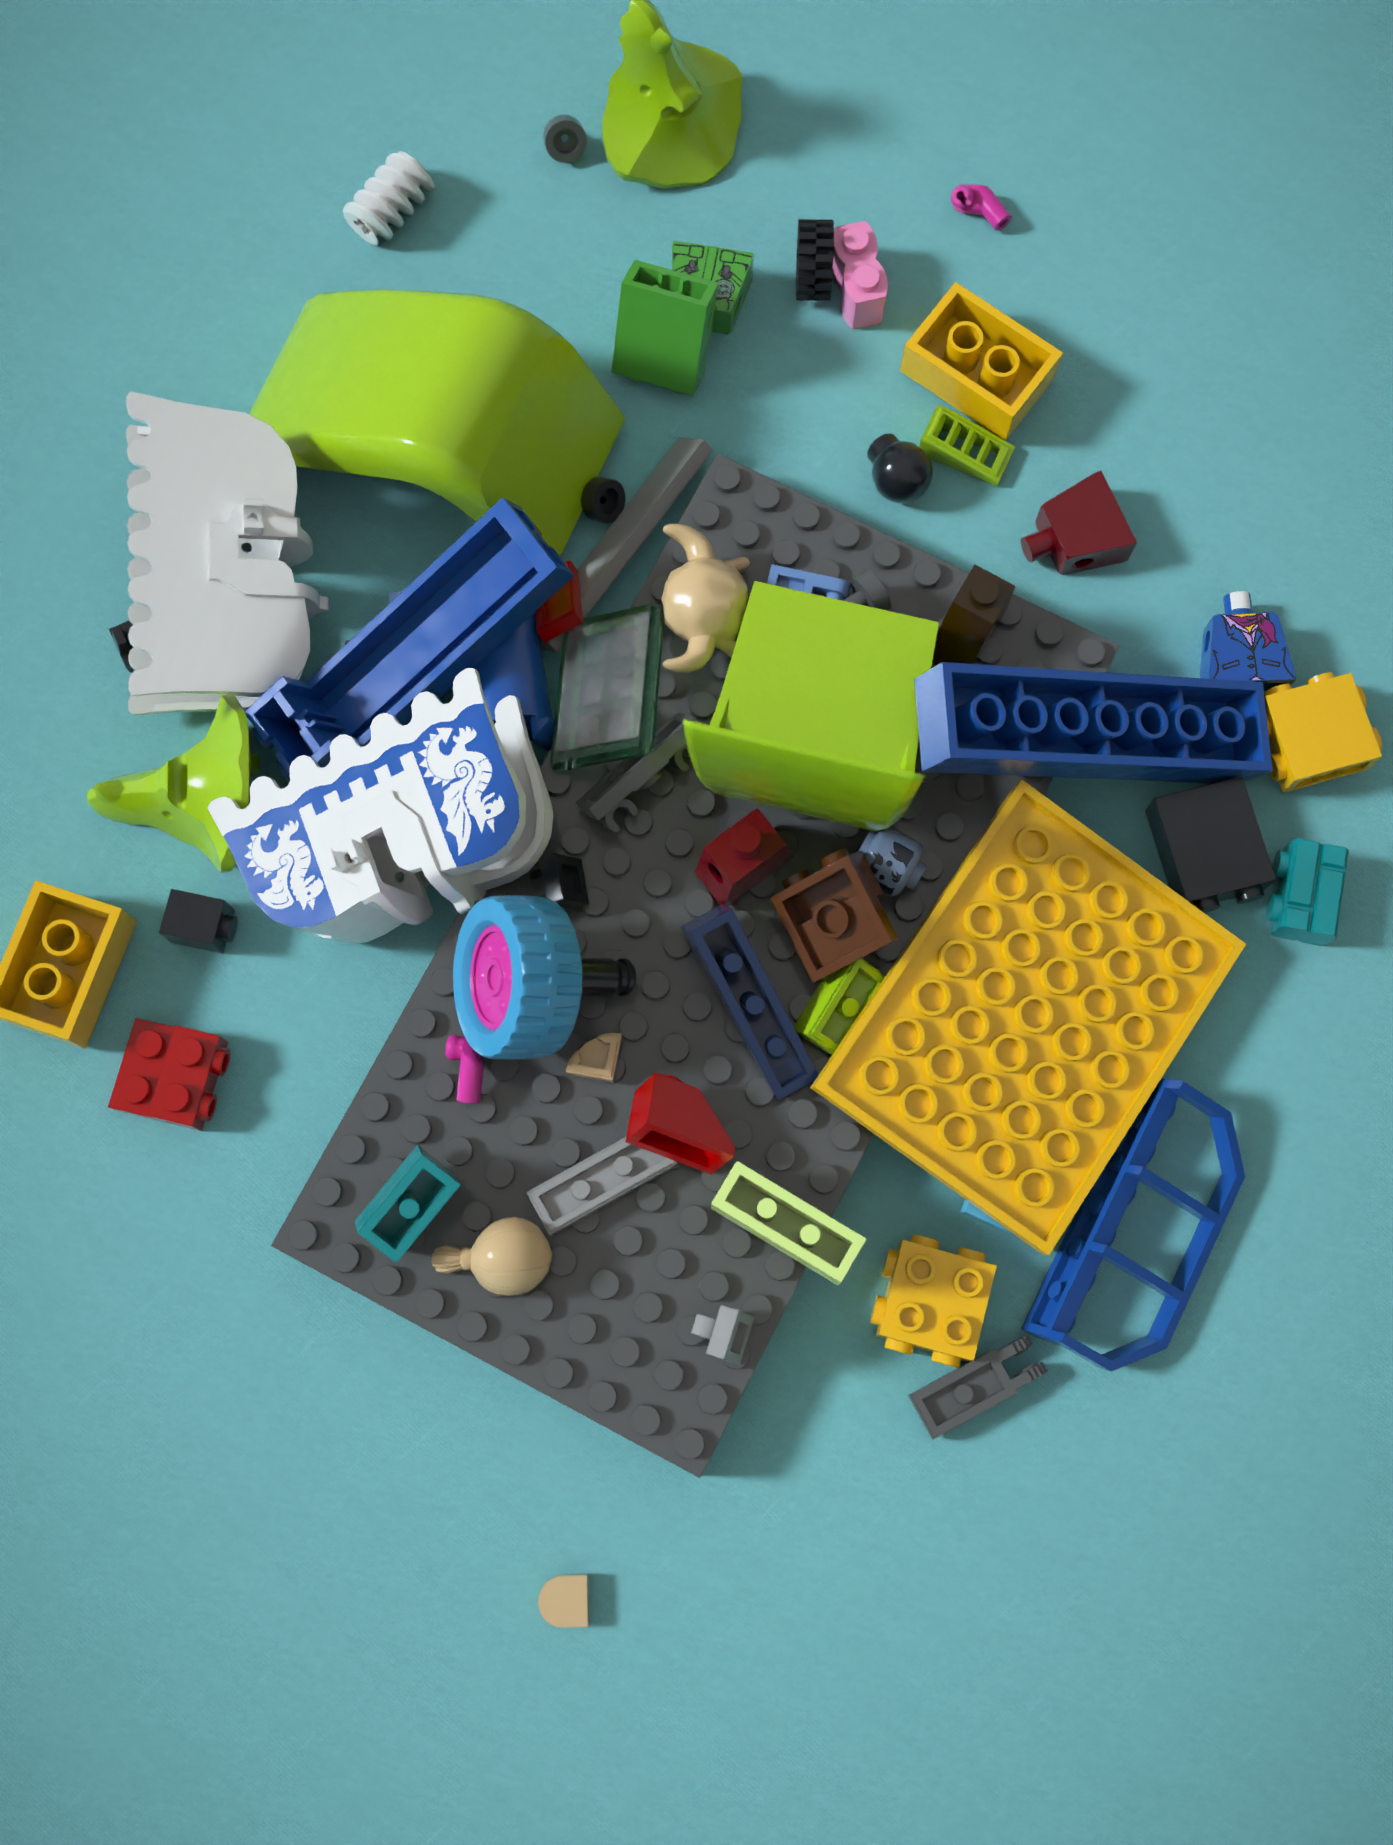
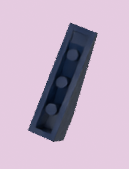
M721 904L681 926L701 967L775 1098L780 1100L816 1080L819 1074L733 909Z

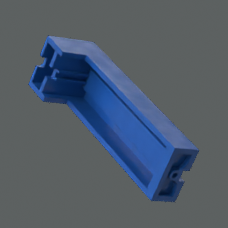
M502 497L306 682L282 676L245 711L246 716L254 726L252 733L255 738L266 748L272 749L274 747L277 753L274 755L279 760L277 767L288 781H290L289 768L292 761L298 756L306 755L315 759L320 768L326 767L331 760L330 745L332 740L338 735L346 734L355 738L361 747L368 745L371 740L370 726L378 714L388 713L396 717L402 726L407 725L412 719L411 704L419 693L427 691L435 694L440 699L453 687L456 675L467 668H474L575 576L554 548L550 547L542 538V533L522 507Z

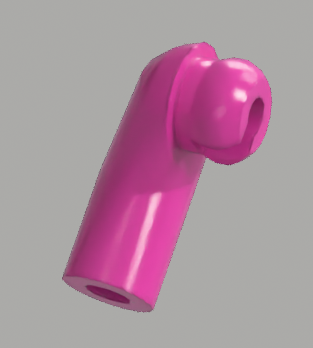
M962 184L955 187L951 193V202L958 212L983 215L995 231L1003 229L1012 219L1011 214L987 186Z
M452 1034L447 1038L445 1055L449 1060H460L456 1100L463 1103H479L484 1073L481 1055L473 1050L465 1036Z

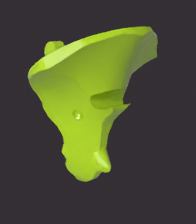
M630 0L629 10L620 19V27L623 33L619 36V41L624 52V58L621 66L612 75L609 82V94L602 118V140L607 159L615 173L625 181L647 184L663 189L706 184L724 171L732 160L736 136L742 120L741 91L743 76L738 67L724 55L706 47L674 38L668 30L662 14L650 0Z
M221 695L215 718L205 738L195 746L158 768L117 776L94 785L87 792V804L97 814L112 821L128 825L141 824L160 829L201 850L220 873L232 871L236 861L211 816L208 806L211 801L217 798L228 797L235 800L241 809H245L249 806L250 774L260 772V757L250 753L246 713L236 696Z

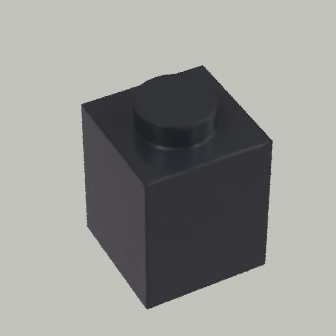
M171 889L159 933L170 943L224 954L226 943H231L235 937L238 919L234 915L235 910L225 900Z

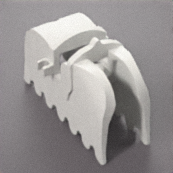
M130 391L126 396L128 415L133 420L145 423L149 427L129 425L126 429L128 459L134 466L141 467V469L133 470L127 478L129 489L127 495L128 504L134 511L139 512L133 514L127 523V529L130 534L127 545L129 552L134 556L127 568L129 578L131 579L128 593L129 597L134 601L128 610L129 621L133 624L128 633L129 642L133 646L129 652L128 661L135 670L130 674L128 681V691L131 694L128 701V711L132 716L171 712H216L221 695H235L244 711H246L282 676L300 680L310 652V626L308 619L318 613L329 612V598L320 596L316 589L307 584L295 583L292 569L290 568L305 562L313 555V541L301 528L300 518L294 517L297 495L295 461L289 446L271 425L245 412L181 403ZM242 549H251V551L246 553Z

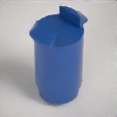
M532 614L477 664L474 669L479 673L482 691L494 725L496 722L495 708L497 703L509 695L516 696L521 705L529 740H535L549 752L563 725L560 721L554 719L552 715L540 637L536 632L535 615Z

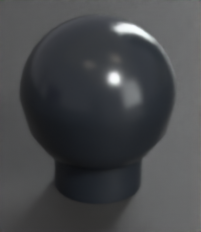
M891 433L881 435L872 442L868 449L867 457L873 464L872 478L877 491L884 498L895 503H908L920 498L929 488L933 476L932 462L926 451L912 442L899 441Z

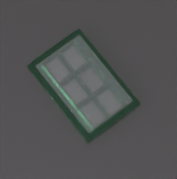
M647 604L583 618L582 624L564 633L550 767L553 770L563 769L566 771L646 756L648 752H654L664 629V612L661 604L656 606Z

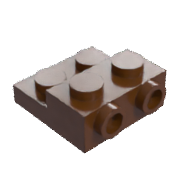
M846 848L840 849L820 860L823 869L812 875L805 869L782 881L785 890L770 897L813 983L899 939L878 899V896L884 893L863 851L849 854Z

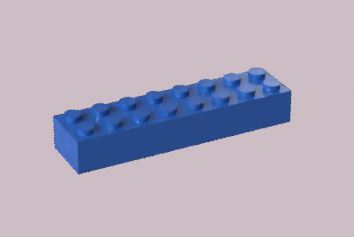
M942 662L914 679L922 772L1216 783L1241 776L1245 782L1273 771L1263 682Z

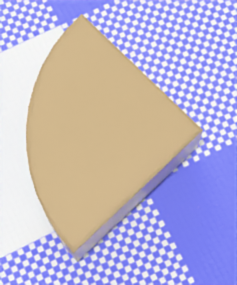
M606 1033L586 1042L571 1056L566 1068V1074L614 1083L622 1034Z

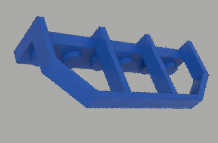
M1161 1078L1076 1212L1022 1325V1330L1034 1337L1060 1345L1091 1364L1110 1372L1167 1349L1245 1178L1230 1111L1185 1081ZM1178 1097L1210 1118L1222 1174L1207 1207L1145 1168L1147 1163L1153 1158L1160 1135L1175 1111V1103ZM1139 1181L1200 1219L1171 1284L1110 1247L1116 1237V1229L1127 1206L1135 1197ZM1102 1259L1162 1294L1165 1298L1147 1336L1101 1355L1068 1334L1075 1325L1077 1312L1087 1291L1093 1286L1096 1272Z

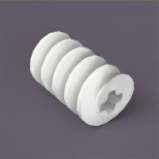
M402 151L390 154L385 161L386 165L379 166L375 172V177L369 178L364 185V189L356 192L353 198L354 202L347 203L343 208L344 218L361 238L374 246L379 244L377 235L385 240L392 239L393 233L387 225L388 223L396 228L403 226L404 221L398 211L407 216H411L415 210L409 199L417 204L424 202L425 197L419 187L428 192H432L435 189L434 181L425 168L416 159Z

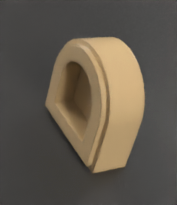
M588 1573L561 1574L552 1577L545 1583L539 1593L538 1607L546 1622L559 1628L589 1626Z

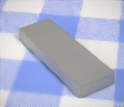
M626 1137L526 1193L551 1237L678 1165L677 1161L626 1143Z

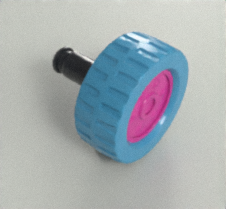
M523 895L486 897L470 909L458 935L453 966V992L457 1017L469 1045L479 1055L489 1059L523 1060L553 1055L563 1047L573 1031L580 1008L581 997H607L614 994L627 996L634 990L636 984L635 967L626 958H620L617 961L610 958H581L577 935L569 916L558 903L548 898Z

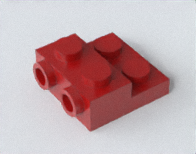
M135 1018L108 1108L202 1131L204 1122H209L215 1112L217 1095L213 1094L218 1076H223L229 1065L230 1050L226 1049L228 1041L221 1036L177 1025L172 1027Z

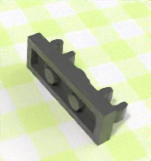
M677 713L575 802L586 816L598 821L600 820L605 828L617 833L620 828L613 820V813L618 807H623L624 811L633 817L638 814L636 805L631 800L625 798L632 791L644 790L653 785L662 775L660 770L669 762L678 770L686 772L689 769L687 763L682 758V753L687 747L683 720L699 722L694 716Z

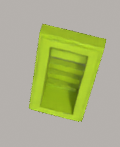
M937 404L919 446L926 451L930 459L998 487L1015 450V446L957 412ZM941 430L948 433L945 442L938 438ZM957 437L965 440L961 450L953 447ZM974 444L981 446L976 460L969 456ZM990 450L998 453L991 468L984 465Z

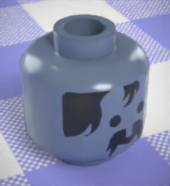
M893 827L879 830V832L870 830L859 851H863L883 893L891 897L900 894L905 886L914 890L927 865L920 862L923 854L922 844Z

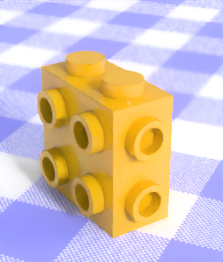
M1327 672L1309 679L1307 685L1292 688L1290 684H1282L1264 693L1273 769L1269 774L1274 781L1279 782L1282 793L1366 771L1382 757L1381 736L1375 727H1371L1365 711L1367 708L1366 696L1363 689L1358 685L1356 686L1352 673L1335 677L1333 672Z
M912 1234L911 1241L902 1240L898 1243L897 1250L889 1248L887 1251L882 1276L889 1278L885 1297L876 1296L870 1323L878 1325L875 1336L886 1339L884 1348L912 1355L914 1347L933 1352L931 1361L959 1368L961 1360L967 1362L974 1361L997 1266L985 1263L986 1254L961 1247H958L957 1254L938 1250L939 1241Z

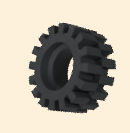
M798 220L796 300L831 301L834 259L833 220Z

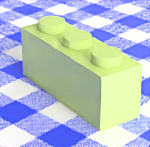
M736 1161L711 1203V1209L837 1286L843 1281L866 1241L865 1237Z

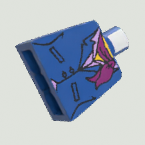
M1237 591L1223 597L1225 614L1213 616L1204 629L1200 678L1263 682L1264 693L1282 684L1292 685L1296 680V675L1278 615L1274 612L1253 613L1251 594L1249 592Z

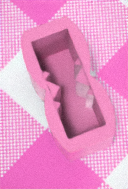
M866 221L835 227L833 280L842 291L840 306L843 318L852 330L881 324L888 282L883 267L876 260V236Z

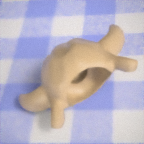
M668 524L663 527V532L683 546L688 562L671 571L665 583L661 598L664 620L667 627L675 635L688 641V646L685 654L677 658L665 660L663 666L665 669L674 672L689 673L702 669L711 659L715 648L721 650L728 657H732L736 644L735 639L740 631L749 600L747 584L740 573L748 569L750 561L747 557H738L727 561L716 559L712 546L703 533L683 524Z

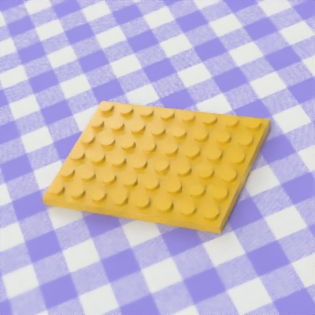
M1020 780L1014 785L810 1088L1040 1254L1049 1256L1246 946V943L1027 782Z

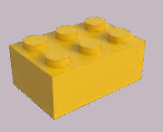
M955 282L905 344L900 371L994 435L1006 441L1055 379L1063 352Z
M35 880L0 963V1021L86 1050L137 920L122 908Z

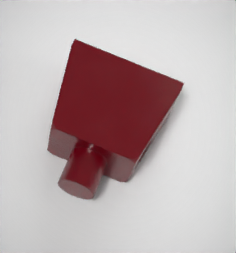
M1101 470L1045 502L1040 507L1035 520L1038 532L1021 538L1023 553L1030 563L1050 555L1058 573L1062 575L1128 561L1137 543Z
M757 808L703 848L695 874L719 905L729 906L792 859L794 855L782 837ZM716 869L720 872L722 879L715 872Z

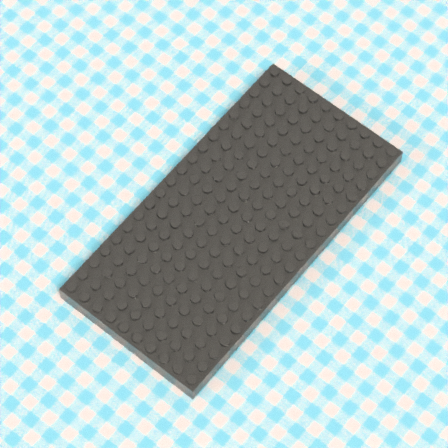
M718 453L678 524L690 526L703 533L710 542L716 559L722 561L738 557H747L749 559L750 565L748 569L740 573L747 584L749 597L754 581L767 583L771 564L843 579L850 584L852 578L869 569L877 575L889 595L891 609L888 611L939 622V630L953 600L969 575L968 572ZM670 537L540 767L554 815L551 837L540 858L556 853L578 858L582 861L589 904L576 909L562 907L575 929L581 958H610L615 961L620 958H626L630 960L636 971L634 990L627 996L614 994L607 997H581L580 1008L573 1031L563 1047L551 1056L523 1060L489 1059L481 1056L484 1073L480 1102H459L456 1100L460 1060H449L445 1055L446 1042L450 1035L456 1034L464 1037L454 1001L453 966L458 935L468 912L461 915L458 913L271 1246L700 1478L806 1269V1266L712 1210V1201L736 1161L832 1218L873 1133L812 1090L810 1087L814 1081L780 1100L775 1098L681 928L686 923L719 906L718 902L696 876L695 870L703 848L757 808L790 848L794 855L792 859L727 907L733 909L794 1026L822 979L814 983L812 982L770 897L785 890L782 881L805 869L808 870L810 875L823 869L820 860L843 848H846L849 854L858 852L870 830L718 795L705 787L697 777L688 747L682 753V758L689 767L686 772L676 769L669 762L660 770L662 775L653 785L644 790L632 791L625 797L636 805L638 814L633 817L628 815L623 807H618L613 813V820L620 828L617 833L605 828L600 820L598 821L586 816L575 803L677 713L694 716L699 723L710 725L731 661L730 657L715 648L711 659L702 669L689 673H678L665 669L663 666L665 660L677 658L685 654L688 646V641L675 635L667 627L664 620L661 598L665 583L671 571L688 562L683 546ZM851 587L849 596H851L852 594H854V593H853V590H852V587ZM1013 594L1008 608L975 664L1107 672L1120 645ZM918 741L914 772L925 776L904 815L890 827L897 829L922 844L923 854L920 862L927 865L914 890L905 886L897 896L891 897L886 894L878 896L899 939L863 957V959L886 976L1014 785L1018 781L1024 780L1045 795L1053 777L922 772L920 743ZM540 861L527 873L514 881L486 890V895L482 899L489 896L523 895L538 897L544 895V884L531 881L530 879L532 872L541 869ZM716 869L715 872L722 879L720 872ZM606 1033L622 1034L614 1083L566 1074V1068L571 1056L586 1042ZM799 1036L815 1069L820 1074L832 1055ZM655 1072L673 1075L683 1083L696 1087L701 1091L736 1147L733 1158L712 1175L677 1162L678 1165L551 1237L549 1236L526 1193L527 1191L626 1137L634 1092ZM418 1144L452 1171L461 1185L400 1260L395 1263L357 1233L355 1220ZM509 1217L524 1218L537 1225L547 1238L552 1251L549 1271L543 1280L529 1292L514 1296H501L487 1291L479 1284L471 1270L464 1271L462 1269L448 1274L437 1272L435 1267H433L431 1259L434 1250L443 1245L454 1246L459 1249L472 1247L476 1238L487 1226L502 1218ZM723 1305L755 1317L740 1365L706 1354L710 1340L691 1333L697 1314L717 1319L720 1306Z

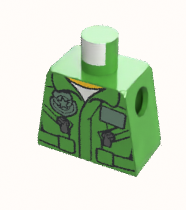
M673 240L672 270L719 283L711 335L712 332L731 333L752 282L754 253Z

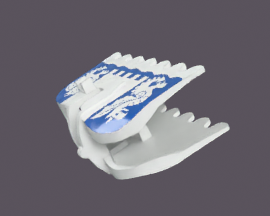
M467 668L455 676L453 681L454 696L449 703L442 704L433 693L427 691L419 693L411 704L412 719L407 725L402 726L396 717L388 713L378 714L370 726L371 740L368 745L361 747L355 738L346 734L338 735L332 740L330 745L331 760L326 767L320 768L315 759L306 755L298 756L292 761L289 768V785L280 789L274 779L266 776L258 777L251 784L250 803L245 809H241L235 800L228 797H220L211 801L208 806L210 814L232 852L254 903L273 921L346 944L365 943L387 934L404 922L410 925H418L428 920L433 913L425 890L429 882L442 896L453 903L461 915L470 911L474 903L480 901L486 895V890L512 882L527 873L539 861L548 845L554 815L551 800L529 740L519 699L516 696L509 695L497 703L495 708L496 722L494 725L482 691L479 673L474 668Z

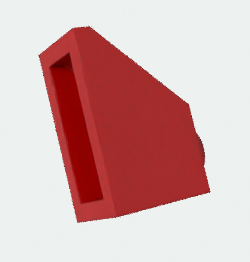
M655 1072L634 1092L626 1143L711 1175L734 1157L736 1147L698 1088L683 1083L673 1075Z

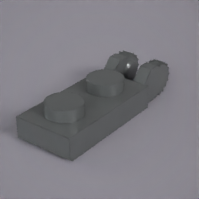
M1024 1335L996 1351L991 1349L976 1357L974 1361L965 1363L908 1395L932 1440L1018 1393V1388L1048 1372L1043 1362L1032 1363L1023 1368L1022 1372L1010 1378L1001 1363L1011 1356H1017L1028 1350V1347L1032 1345L1028 1335Z

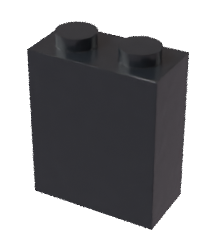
M1242 776L1156 797L1146 808L1145 813L1168 886L1202 912L1207 913L1220 908L1219 902L1236 898L1237 904L1260 899L1265 896L1263 891L1276 880Z

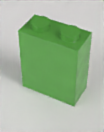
M634 260L621 283L611 373L625 376L633 381H643L661 386L672 392L694 395L705 373L719 283Z

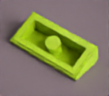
M861 958L823 978L794 1025L797 1034L832 1055L885 978V975Z

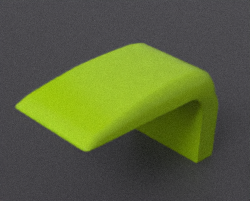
M393 289L328 292L318 294L306 301L249 412V415L271 425L286 442L297 467L413 483L447 499L464 511L475 522L504 497L522 507L542 533V538L550 547L554 548L560 557L582 512L581 498L583 490L591 479L599 476L625 420V416L576 349L559 332L529 311L497 298L476 294Z
M754 581L723 688L710 725L683 720L688 752L697 777L705 787L721 796L872 831L888 829L904 815L925 776L914 772L919 741L914 679L931 669L939 622Z

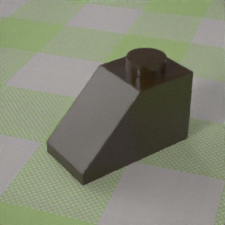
M974 565L937 632L932 664L935 666L942 662L975 664L1008 608L1016 586Z

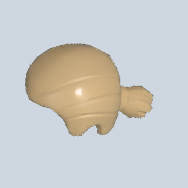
M509 1217L502 1218L487 1226L476 1238L472 1247L459 1249L454 1246L443 1245L434 1250L431 1259L433 1267H435L437 1272L448 1274L462 1269L464 1271L471 1270L479 1284L487 1291L501 1296H514L529 1292L543 1280L549 1271L552 1251L547 1238L537 1225L524 1218Z

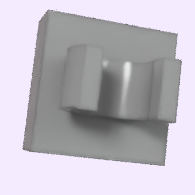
M721 1305L717 1319L697 1314L691 1333L710 1340L706 1354L740 1365L755 1317Z

